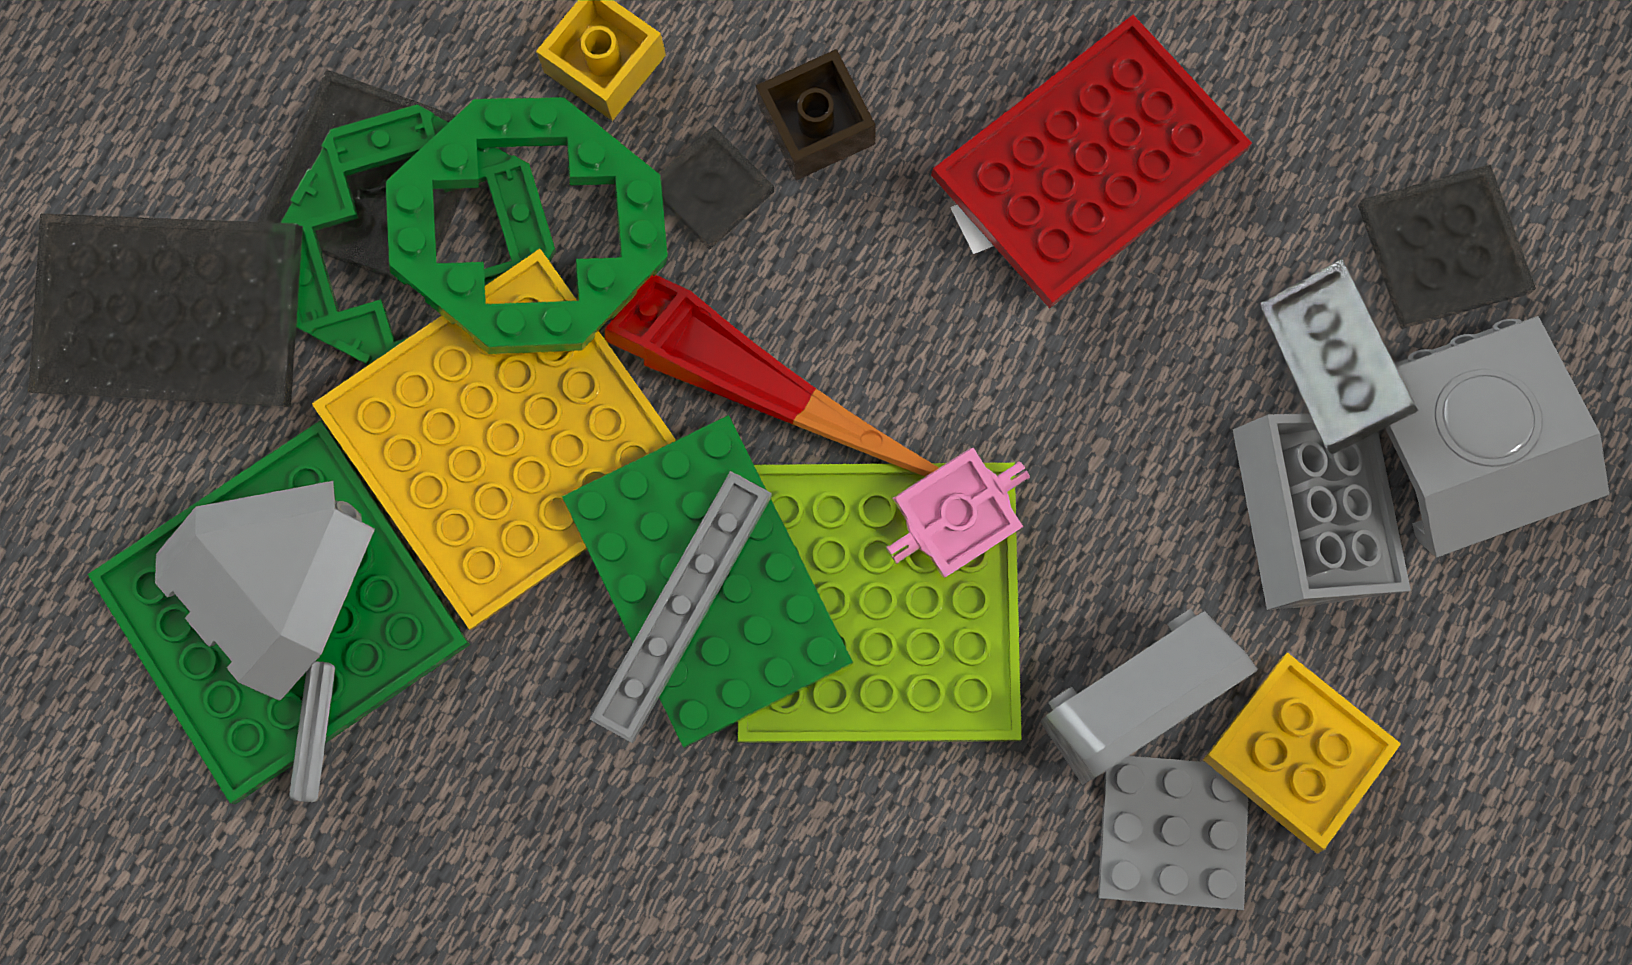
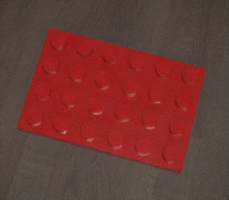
M1133 14L935 166L931 176L1050 309L1245 153L1252 142Z

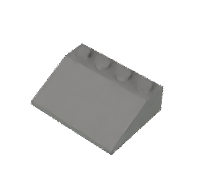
M1374 412L1268 414L1233 429L1267 610L1307 607L1411 591Z

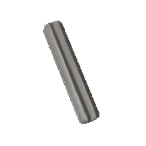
M315 661L306 671L289 794L290 798L294 801L315 802L318 798L335 674L334 665L328 662Z

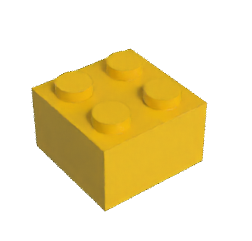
M578 0L536 50L545 74L611 121L616 118L666 56L661 33L614 0Z

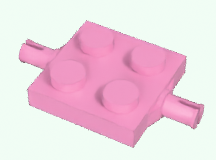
M969 448L893 497L894 502L906 519L909 531L907 535L886 547L889 554L900 550L891 556L894 562L898 564L899 561L920 549L931 558L941 576L947 577L1021 529L1023 526L1011 508L1007 492L1030 478L1027 471L1016 475L1025 469L1023 464L1018 461L1017 464L997 476L985 467L975 449Z

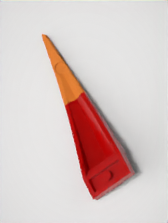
M658 275L651 276L637 290V294L605 328L606 342L644 359V366L924 477L939 468L880 432L813 387L750 340L692 291Z

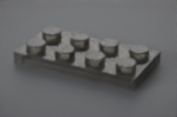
M1342 259L1260 303L1324 445L1332 455L1419 411L1348 267Z

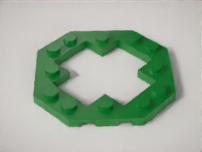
M564 97L473 99L386 181L390 273L404 285L407 283L420 293L428 305L454 325L456 323L474 338V343L488 354L582 351L595 338V333L610 318L613 319L637 294V290L651 276H655L667 262L668 254L660 174ZM567 146L570 185H615L620 258L576 259L578 301L486 304L484 262L437 263L433 189L479 188L477 148Z
M413 105L330 129L321 145L323 149L311 170L308 169L291 198L292 203L281 223H277L268 239L293 325L299 330L366 365L371 364L406 339L395 341L385 304L381 299L339 312L316 230L359 218L346 176L414 156L448 124V122L435 116L433 112L419 105ZM496 147L477 148L479 183L488 181L512 261L485 268V286L538 249L542 250L549 262H551L556 253L530 164ZM449 188L443 190L446 193L460 188Z

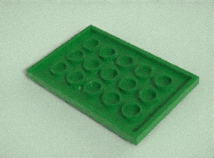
M729 415L562 496L632 643L730 471L766 490ZM771 499L659 697L684 749L853 665V661Z

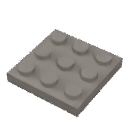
M1128 756L1106 770L1104 775L1098 898L1244 910L1248 797L1206 762Z

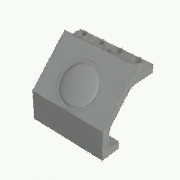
M1539 316L1525 321L1520 319L1501 320L1495 323L1493 328L1486 331L1457 336L1447 345L1433 350L1423 349L1415 351L1408 356V359L1391 365L1373 366L1365 374L1350 379L1356 398L1372 409L1385 426L1418 498L1422 520L1412 523L1417 541L1436 558L1610 495L1600 432Z

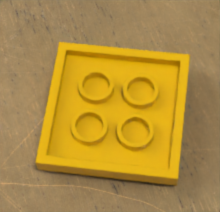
M1287 652L1203 758V761L1318 854L1330 843L1401 743Z

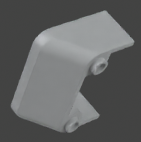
M1192 609L1187 610L1167 624L1172 631L1138 655L1077 694L1073 687H1070L1048 702L1053 711L1047 714L1040 723L1082 785L1110 769L1258 670L1248 654L1205 611L1196 616Z

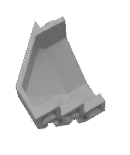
M333 481L197 506L156 554L155 583L166 597L176 595L186 606L190 613L185 619L208 647L217 643L232 662L227 669L239 683L280 701L322 654L375 529L362 522L361 513L345 501L335 500Z

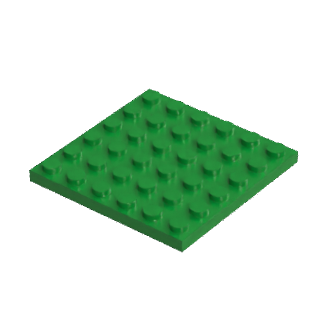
M321 420L87 574L230 804H237L294 765L306 672L280 701L239 683L227 669L232 661L216 643L208 647L187 622L185 617L190 611L176 595L166 597L156 585V554L195 507L333 481L335 500L345 501L361 513L362 522L375 529L323 652L316 660L328 662L335 667L325 743L471 645L345 453Z

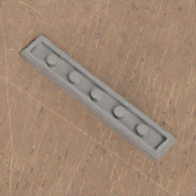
M730 471L590 720L634 743L769 503L772 493Z

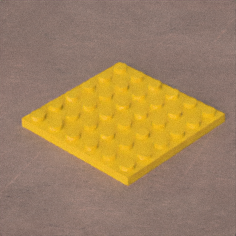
M538 249L485 286L486 304L577 301L541 249ZM441 315L312 403L315 410L469 630L479 626L587 550L562 496L676 441L599 331L595 333V338L582 351L488 354L474 343V338L456 323L454 325Z

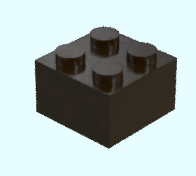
M837 49L756 85L758 106L796 181L875 145L876 124Z

